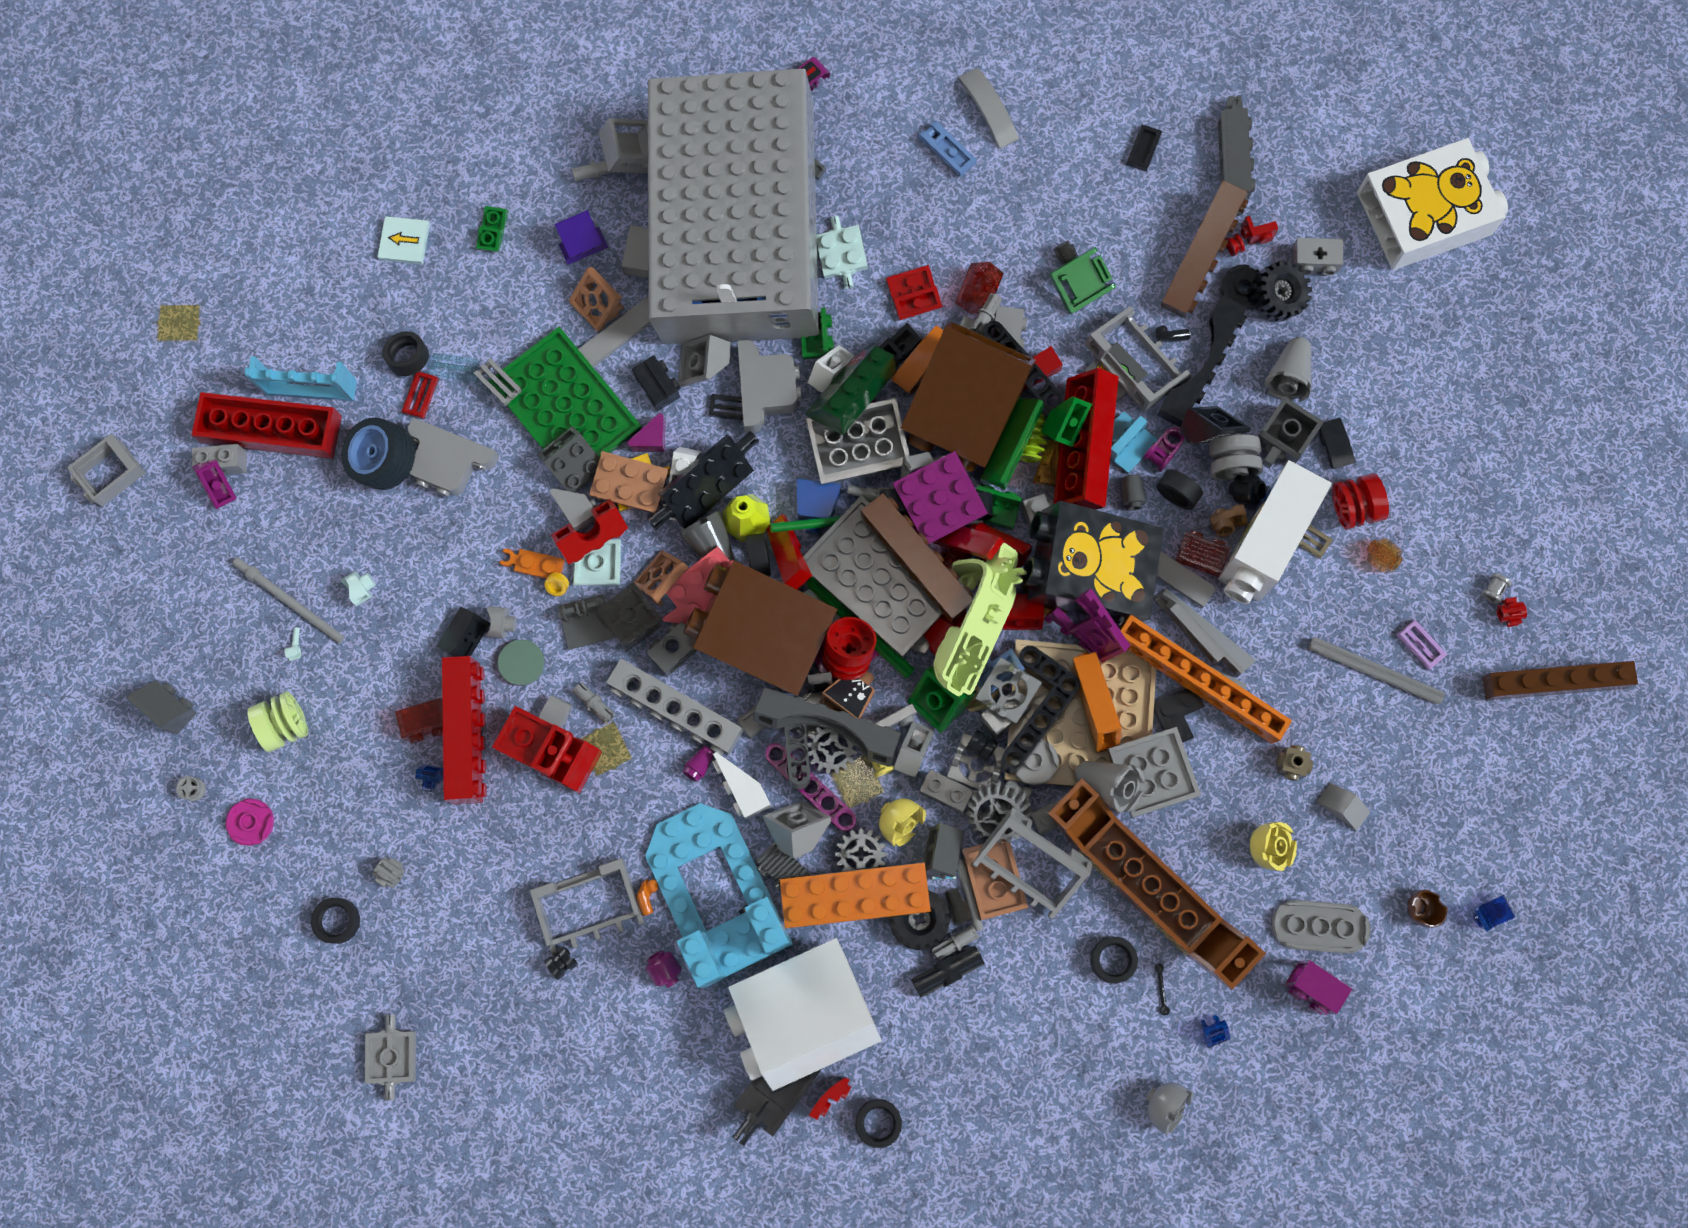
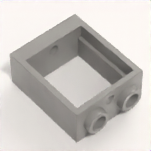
M113 434L108 435L67 467L72 473V476H70L71 480L78 487L82 486L86 491L83 493L90 503L96 502L102 507L146 473L122 441ZM112 452H115L128 470L102 491L98 492L84 474Z

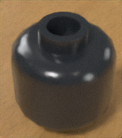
M1237 475L1233 482L1230 483L1229 493L1238 504L1255 505L1265 497L1266 484L1258 475Z

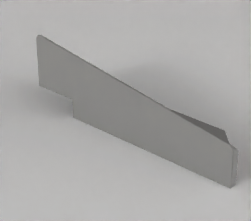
M1167 588L1154 598L1158 605L1214 666L1222 660L1238 677L1256 662L1253 657Z

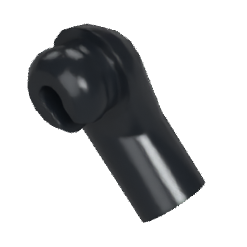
M1165 325L1159 326L1155 330L1156 338L1161 342L1187 341L1191 335L1189 329L1168 331Z

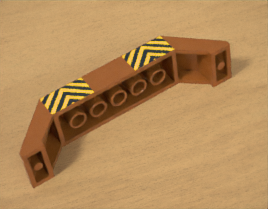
M1083 779L1048 813L1077 852L1092 861V866L1185 956L1230 990H1233L1266 954L1252 939L1217 914L1111 812L1100 798V795Z

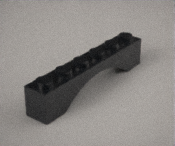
M1222 295L1209 320L1211 348L1207 362L1191 380L1170 390L1157 416L1181 427L1188 408H1193L1195 403H1201L1206 393L1202 391L1205 384L1210 386L1216 375L1213 369L1216 365L1221 366L1227 355L1223 353L1225 347L1231 348L1237 335L1233 334L1236 327L1241 329L1247 316L1243 315L1247 309L1246 306Z

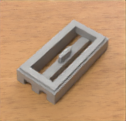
M490 358L487 360L488 363L486 365L483 364L479 371L476 370L474 372V375L506 406L522 390ZM491 367L514 389L513 392L489 370ZM485 373L508 395L506 399L483 377Z

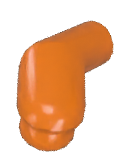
M654 879L643 881L636 895L642 916L654 912L649 899L651 894L658 890V883Z

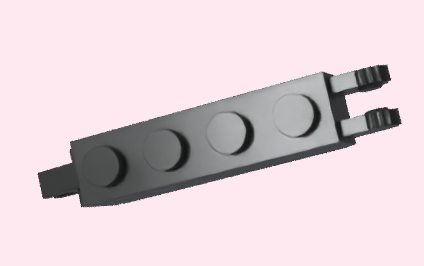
M1228 96L1226 108L1221 112L1218 121L1221 183L1224 180L1248 191L1245 198L1248 200L1251 193L1255 191V179L1251 176V172L1254 170V158H1250V151L1253 149V138L1249 137V131L1252 128V118L1248 117V108L1243 107L1241 96Z

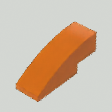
M936 325L892 377L891 380L906 392L912 394L920 385L943 333V329Z

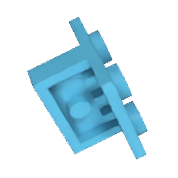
M1122 412L1114 421L1110 460L1126 473H1130L1142 460L1149 448L1158 440L1145 429L1148 421L1141 415L1135 421L1127 413Z

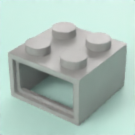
M608 118L599 131L608 171L648 173V120ZM614 125L639 126L641 128L637 133L616 132Z

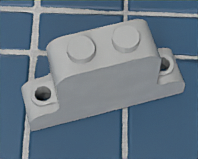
M750 340L738 341L744 430L745 434L749 431L758 433L762 426L765 425V415L792 413L797 409V400H802L801 386L796 387V379H800L799 365L794 366V360L788 354L760 356L759 347H756Z
M412 418L408 426V432L412 436L414 443L419 445L410 474L416 479V485L428 489L429 486L436 488L435 492L442 496L448 497L449 494L453 496L463 493L475 468L482 471L492 469L499 459L497 452L491 448L418 419Z

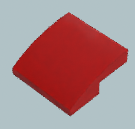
M929 265L885 278L899 321L942 308L937 286L934 284Z

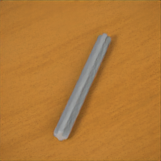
M1313 637L1309 643L1308 648L1314 652L1435 704H1440L1443 701L1445 695L1443 691L1317 637Z

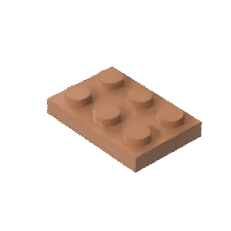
M602 451L589 495L590 497L605 501L611 499L613 503L654 514L658 511L661 501L658 493L665 488L669 469Z
M1002 839L1000 844L996 842L987 853V856L1020 878L1011 843L1008 844L1005 839ZM983 844L962 849L981 920L1028 908L1024 891L1018 888L1015 893H1012L1010 888L1013 884L1000 875L993 880L990 877L993 870L981 862L977 867L972 865Z

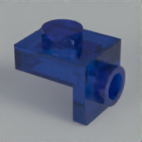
M1504 894L1476 906L1474 909L1476 913L1473 914L1480 928L1484 927L1486 932L1495 926L1516 918Z

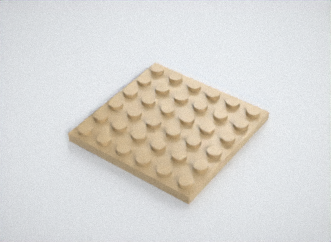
M1018 639L1015 641V654L1017 657H1019L1024 647L1034 646L1073 674V658L1081 653H1088L1079 645ZM1129 650L1103 663L1099 661L1122 727L1120 745L1152 735L1156 668ZM1030 655L1023 657L1027 663L1035 662V659ZM1043 670V674L1045 676H1054V672L1052 670ZM1020 678L1017 683L1018 692L1026 696L1027 686L1024 680ZM1070 683L1062 684L1066 691L1074 690ZM1012 684V690H1011V692H1013L1014 690H1016V688H1015V686H1014L1013 684ZM1040 685L1029 703L1032 709L1020 718L1017 724L1014 723L1008 728L1007 748L1050 692L1043 685ZM1078 690L1074 699L1043 739L1053 745L1058 754L1059 761L1056 773L1051 780L1044 784L1074 787L1078 783L1075 771L1082 762L1112 763L1108 750L1096 753ZM1048 702L1050 708L1055 710L1060 708L1058 702ZM1037 719L1034 721L1037 727H1046V723L1043 720ZM1011 756L1006 758V761L1009 765H1011ZM1005 772L1004 780L1022 782L1016 778L1015 774Z

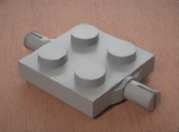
M385 1015L386 1030L378 1033H365V1084L378 1083L385 1085L384 1101L395 1100V1085L402 1082L416 1081V1031L403 1032L395 1030L396 1015Z

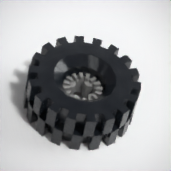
M1278 261L1260 270L1257 273L1258 276L1253 278L1252 282L1256 284L1250 288V291H1254V294L1251 295V300H1256L1257 304L1254 307L1255 309H1261L1259 313L1261 316L1268 315V320L1275 319V322H1280L1297 316L1303 312L1302 310L1307 309L1309 306L1307 302H1310L1312 298L1308 293L1312 292V287H1308V283L1311 282L1310 278L1305 279L1304 277L1306 271L1304 269L1298 270L1300 265L1297 263L1292 265V261ZM1278 289H1282L1283 293L1281 295H1277L1278 292L1276 291Z
M928 890L931 912L923 913V919L926 920L925 925L920 924L916 926L913 919L914 914L889 917L893 935L905 947L914 950H927L939 944L947 934L950 924L949 910L945 901L935 892Z

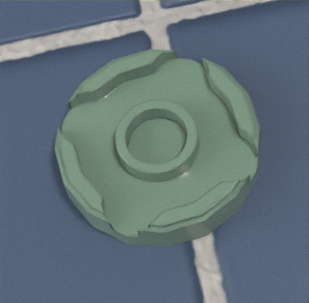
M524 639L514 640L505 645L499 654V672L505 680L513 685H530L537 681L544 671V654L532 641Z

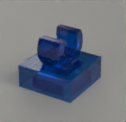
M424 764L416 769L415 779L423 780L421 790L432 792V789H435L436 783L444 779L443 768Z
M1213 1015L1215 1024L1210 1026L1206 1024L1205 1020H1201L1203 1040L1207 1048L1230 1040L1229 1027L1226 1021H1220L1217 1015Z

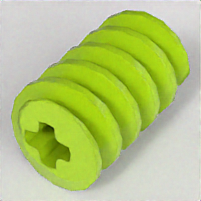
M1041 414L1019 461L1036 463L1044 460L1038 453H1045V449L1040 447V445L1047 444V440L1042 438V436L1047 435L1041 432L1046 419L1045 415Z

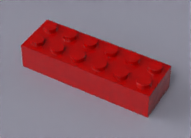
M1099 367L1067 378L1065 401L1074 396L1091 403L1092 406L1073 447L1060 442L1053 504L1064 501L1094 510L1105 508L1119 376Z
M200 392L191 436L201 444L218 446L238 444L244 449L334 459L342 415L334 407Z
M471 656L442 658L444 800L454 805L483 803V797L487 796L486 783H483L482 774L486 773V761L482 759V750L486 749L485 736H482V727H485L486 720L485 714L481 713V704L485 703V692L481 690V681L485 678L484 667H480V663Z

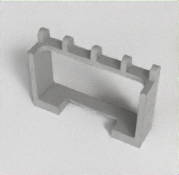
M1130 306L1091 333L1085 346L1108 372L1119 376L1118 383L1145 412L1168 395L1171 389L1179 387L1188 380L1191 375L1188 370L1180 373L1174 366L1178 360L1174 357L1169 361L1159 349L1163 343L1158 341L1154 344L1144 333L1148 329L1146 324L1141 327L1136 324L1132 319L1135 312ZM1122 323H1125L1174 378V380L1154 394L1143 381L1136 383L1109 352L1112 346L1104 336Z
M1012 807L981 846L972 865L977 867L980 862L993 870L990 875L993 880L998 875L1002 876L1013 884L1010 888L1012 893H1015L1018 888L1033 898L1030 902L1031 906L1035 907L1040 902L1051 910L1047 917L1053 919L1089 876L1092 861L1073 848L1068 854L1031 830L1032 820ZM1008 827L1076 873L1055 901L1050 900L987 856V853Z
M622 858L601 865L599 869L559 883L552 882L530 890L546 945L550 946L553 956L557 955L558 952L556 945L571 940L573 948H577L579 946L576 938L594 932L596 940H600L599 930L614 924L617 925L619 932L624 931L622 921L637 917L640 925L645 924L626 862ZM621 871L633 912L553 939L542 899Z

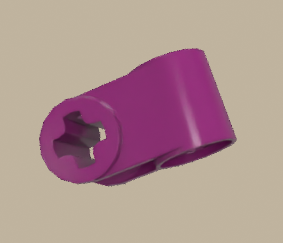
M1171 427L1167 429L1143 456V459H1148L1155 464L1160 472L1170 463L1184 442L1185 437L1178 433L1179 428ZM1174 436L1178 439L1179 443L1171 444L1167 437Z

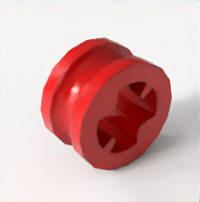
M1237 233L1233 234L1232 238H1226L1228 240L1226 247L1231 256H1237L1238 252L1243 253L1245 251L1244 242Z

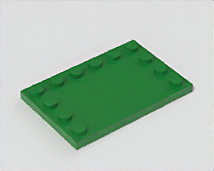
M560 327L556 328L502 369L522 390L507 406L542 449L546 448L573 426L600 458L602 451L612 453L642 429L640 423ZM498 373L495 375L511 392L514 391ZM491 378L488 380L505 399L508 397Z

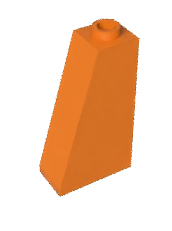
M1096 652L1090 654L1081 653L1073 658V672L1080 681V697L1096 753L1120 745L1122 727Z

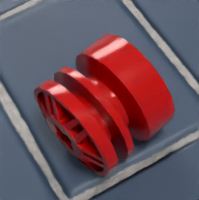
M1376 473L1359 476L1356 479V483L1352 479H1347L1344 482L1339 481L1333 484L1332 500L1339 523L1344 529H1353L1355 526L1361 527L1364 525L1365 520L1367 523L1373 524L1388 519L1389 503L1382 480Z
M843 617L833 622L828 629L822 652V663L827 672H831L832 676L842 680H855L862 677L869 669L877 642L876 633L873 628L864 620L855 617Z

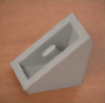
M1332 783L1328 785L1317 800L1318 804L1355 831L1359 829L1370 813L1356 794Z

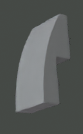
M551 695L544 705L539 718L563 727L572 704Z

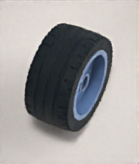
M366 418L352 427L347 434L342 446L341 460L346 474L351 479L373 489L389 490L401 484L410 474L416 454L415 444L409 432L401 426L382 418Z

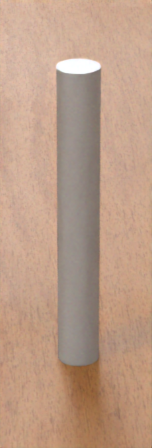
M965 859L958 860L957 870L972 925L976 932L984 930Z

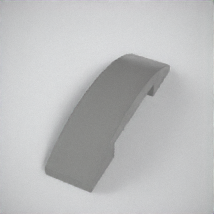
M976 68L959 76V81L968 96L972 97L989 126V132L999 149L1019 140L1006 108L985 75Z

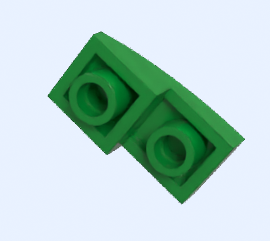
M485 206L482 226H479L476 249L499 252L508 216L507 209Z

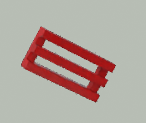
M423 372L416 373L402 413L424 420L439 378ZM420 378H424L414 408L410 410ZM431 380L421 410L418 412L427 384Z

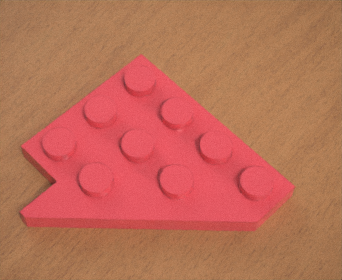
M719 546L689 567L666 592L677 607L662 618L664 622L678 624L683 622L686 625L695 607L706 611L713 596L712 593L703 590L706 580L715 564L726 568L730 561Z

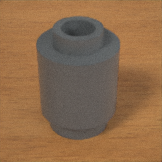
M1139 475L1123 477L1120 484L1123 506L1128 507V510L1131 511L1141 509L1142 505L1146 504L1143 480H1141Z

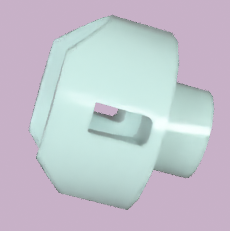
M354 571L340 580L349 589V599L355 606H359L372 598L370 589L375 587L376 584L369 573L360 576Z

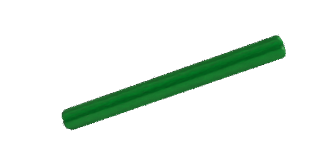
M812 577L807 581V587L823 602L838 609L836 614L839 617L857 618ZM876 635L875 650L903 677L908 678L913 673L914 668Z

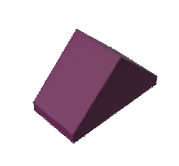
M660 412L627 442L632 452H665L666 420L664 415Z

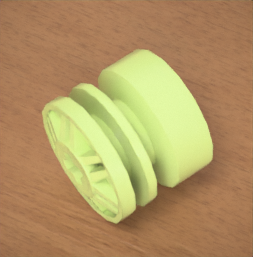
M288 691L281 693L280 698L277 696L272 697L271 706L263 701L248 708L247 714L252 731L262 748L269 753L285 745V737L293 743L297 740V737L302 739L308 735L304 713L296 699Z

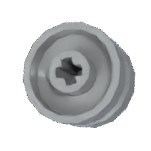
M1245 434L1231 435L1215 439L1209 443V457L1214 460L1210 465L1211 477L1213 479L1222 481L1234 480L1237 475H1259L1263 472L1262 459L1257 456L1261 452L1259 437Z

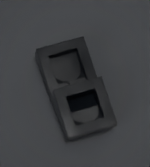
M1338 417L1325 421L1318 431L1322 445L1326 447L1331 469L1356 463L1341 418Z

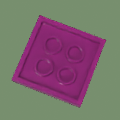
M956 451L892 484L917 533L921 532L929 543L927 545L988 514Z

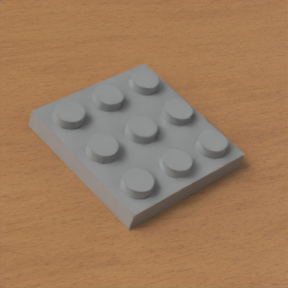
M1177 727L1108 749L1112 763L1134 765L1143 771L1144 783H1140L1139 789L1143 791L1137 805L1129 811L1131 818L1201 796Z

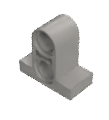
M1016 690L1007 695V697H1012ZM1013 698L1007 700L1003 708H1014L1022 702ZM1029 704L1020 718L1032 709ZM987 709L981 714V723L995 740L1015 723L1006 717L1000 716L991 709Z

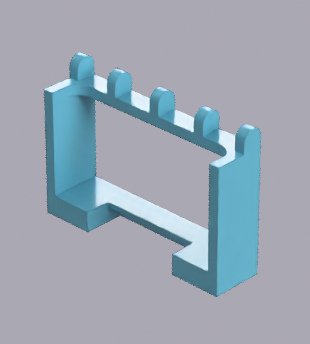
M251 356L249 367L245 368V376L268 396L354 401L357 379L342 362H337L336 370L332 374H319L318 372L299 373L295 370L284 372L267 369L255 356ZM290 382L331 385V387L290 384Z

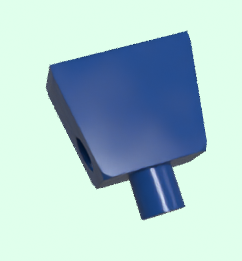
M797 479L798 520L833 517L841 494V484L828 483L821 485L820 481ZM820 528L806 529L805 533L819 535Z

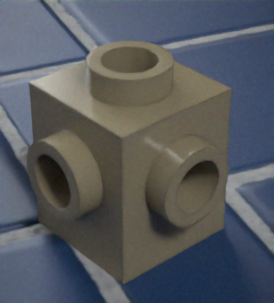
M1291 745V747L1285 748L1277 756L1276 766H1279L1277 773L1284 775L1285 779L1291 781H1298V779L1306 777L1312 771L1313 760H1310L1312 753L1306 752L1304 747L1298 745ZM1294 758L1300 760L1299 766L1294 764Z

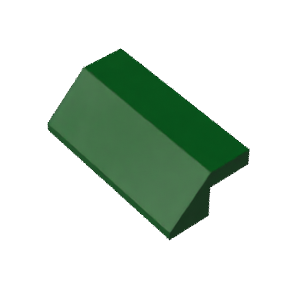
M1018 399L980 478L982 486L994 485L1006 490L1043 412L1044 404L1042 400Z

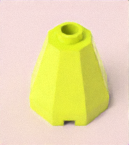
M753 494L733 497L722 511L727 533L735 537L739 542H746V536L764 533L771 523L768 504Z

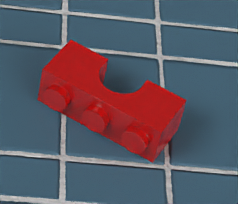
M611 499L590 510L595 518V524L590 531L585 533L577 532L569 523L551 534L568 564L582 560L587 553L600 549L607 541L620 537L625 530L629 529Z

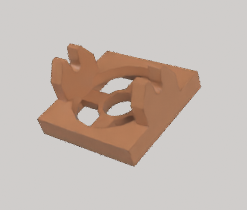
M593 267L586 269L568 300L597 332L601 331L608 321L614 320L620 314L618 311L624 309V306L620 303L622 297ZM596 283V284H597L596 289L593 290V291H591V290L594 288L593 284ZM603 291L607 294L608 298L607 308L603 305L601 299ZM590 294H594L596 296V306H593L590 303ZM597 308L602 315L595 316L591 311Z
M661 550L632 585L660 607L664 603L661 598L687 570L688 566L664 550ZM673 565L672 571L666 575L667 569ZM660 570H662L661 574L658 577L654 578L655 575ZM662 581L656 589L650 590L655 583Z

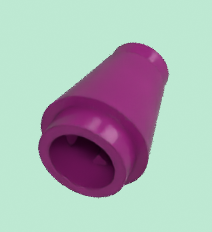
M703 746L684 764L683 774L694 782L703 779L714 756V752L708 747Z

